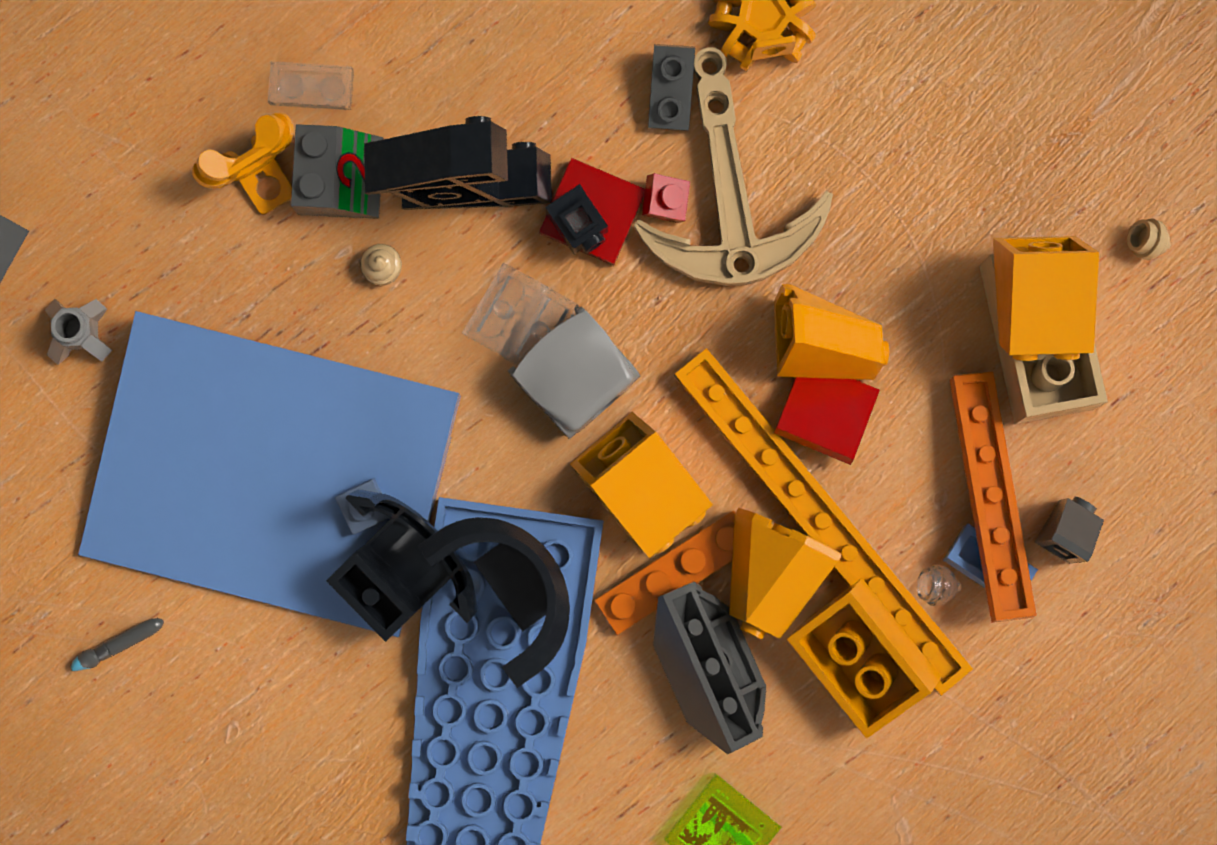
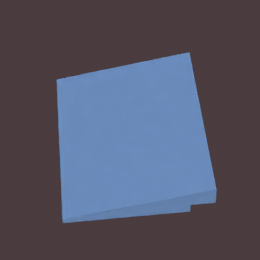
M135 311L78 555L374 631L326 580L354 552L363 547L391 517L353 535L335 497L375 478L382 494L402 501L430 523L452 439L451 433L461 395L457 392ZM402 627L392 636L400 637Z

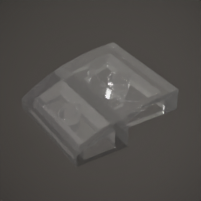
M503 263L462 334L518 366L527 353L545 335L564 321L573 317L580 306L541 282Z

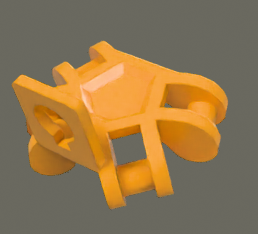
M713 0L717 6L715 14L709 16L708 25L719 30H733L724 43L721 52L726 58L731 55L741 62L740 68L746 72L755 60L783 56L793 63H798L802 57L801 49L806 43L811 44L816 37L813 29L800 19L816 7L814 0H789L792 4L791 8L785 0ZM741 6L739 16L731 15L733 7ZM788 26L793 34L792 36L783 37L781 34ZM744 32L756 39L750 49L739 42Z
M274 113L259 117L255 124L256 134L251 139L252 149L241 156H238L233 151H227L222 154L215 150L202 152L192 167L193 178L206 188L219 189L231 184L233 181L239 180L262 215H266L289 201L292 197V186L275 160L277 154L290 146L294 134L292 121L284 113ZM263 171L267 177L276 178L281 186L279 195L272 200L261 198L257 192L259 181L256 175Z

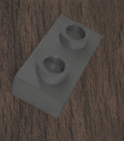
M654 44L648 128L689 130L695 59L694 46Z

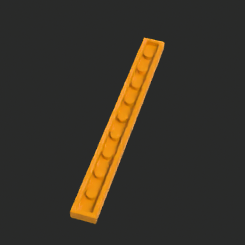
M707 348L674 374L675 378L802 531L812 539L842 554L834 569L845 583L850 587L863 578L941 675V679L934 688L938 695L942 696L973 670L971 665L779 435L774 434L775 430Z

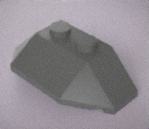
M692 582L658 597L653 646L686 722L726 754H730L763 737V726L761 724L765 711L766 684L737 619L729 615L730 607L715 596L703 591L702 587L696 582Z

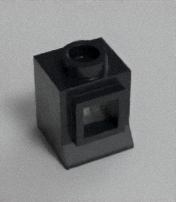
M580 184L545 207L546 215L574 255L582 249L587 254L606 241L603 235L608 232V225Z

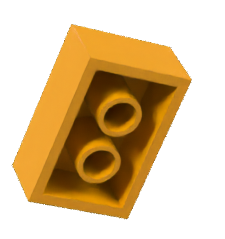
M863 578L859 579L802 622L787 638L789 643L866 739L931 694L941 679V675Z

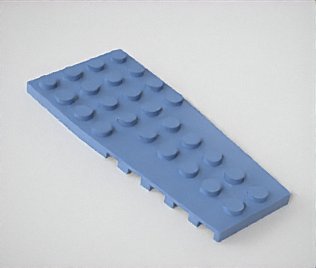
M439 497L434 526L437 531L463 519L476 517L493 518L522 528L542 543L553 556L563 574L569 595L570 616L564 642L554 659L537 675L517 688L502 667L533 643L542 629L545 617L522 632L474 564V561L499 543L480 542L456 550L471 575L477 602V612L466 623L449 605L456 595L451 579L422 607L417 664V694L415 696L414 739L412 740L411 755L412 770L409 786V815L406 831L407 845L541 844L586 647L603 520Z

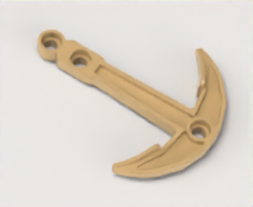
M707 47L700 50L695 56L694 73L700 80L697 85V95L703 130L708 134L721 244L719 246H690V239L664 233L649 226L640 219L634 224V227L645 245L659 260L695 281L723 286L747 285L763 281L791 266L814 243L827 219L833 194L826 191L809 211L787 224L783 233L763 239L756 238L733 128L736 117L730 80L724 76L727 64L726 58L719 49ZM705 62H713L717 66V70L712 74H708L703 71L702 65ZM719 101L723 105V110L720 113H713L708 108L709 103ZM738 259H744L748 262L749 269L743 273L738 272L734 268V262Z

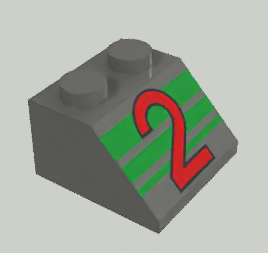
M296 124L291 207L298 215L379 219L381 193L365 194L364 143L383 140L384 138L339 126Z

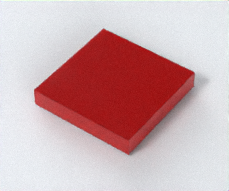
M571 158L552 202L580 184L586 195L608 225V232L603 235L606 241L595 250L587 253V255L614 266L644 199L645 189ZM582 207L566 217L576 233L593 223ZM546 215L539 234L568 246Z
M796 377L774 434L851 465L880 390L855 379Z

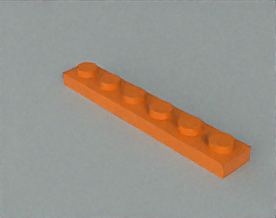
M994 372L954 375L949 381L991 623L1033 618L1037 616Z

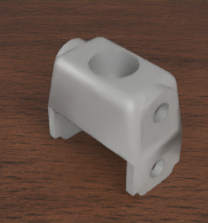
M582 306L576 310L575 316L564 321L545 335L527 353L517 368L513 366L508 370L510 376L521 389L545 412L568 439L583 430L641 377L636 368L614 345L608 334Z

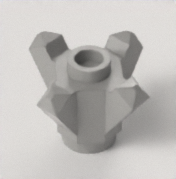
M54 299L45 309L51 318V336L53 337L47 356L59 365L69 356L72 350L85 349L102 362L112 351L98 337V321L102 318L107 308L97 299L80 308H65Z

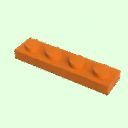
M734 510L595 599V602L617 635L657 610L658 597L689 583H699L732 561L736 514Z

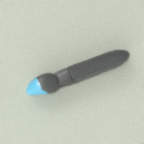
M160 618L146 620L107 640L95 649L83 651L72 661L71 670L80 671L96 667L100 661L106 660L157 633L162 628L164 620Z

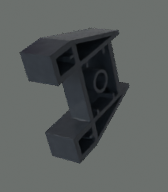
M472 116L465 119V124L449 125L364 143L365 194H394L402 198V209L513 207L552 203L551 155L536 147V143L533 142L513 143L512 149L507 150V130L493 123L490 117Z

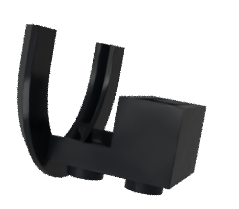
M356 490L345 497L363 517L375 511L388 515L391 519L363 547L354 552L326 581L385 642L450 579L454 584L456 595L449 605L466 623L472 619L477 612L474 585L467 567L457 552L451 553L431 567L417 547V545L437 532L425 518L402 501L386 494Z
M482 517L456 521L443 527L417 545L431 567L435 566L451 553L470 544L480 542L499 543L474 561V564L522 632L545 617L542 629L533 643L502 667L518 688L542 671L554 659L564 642L569 624L570 604L563 574L546 547L530 533L514 524L499 519Z

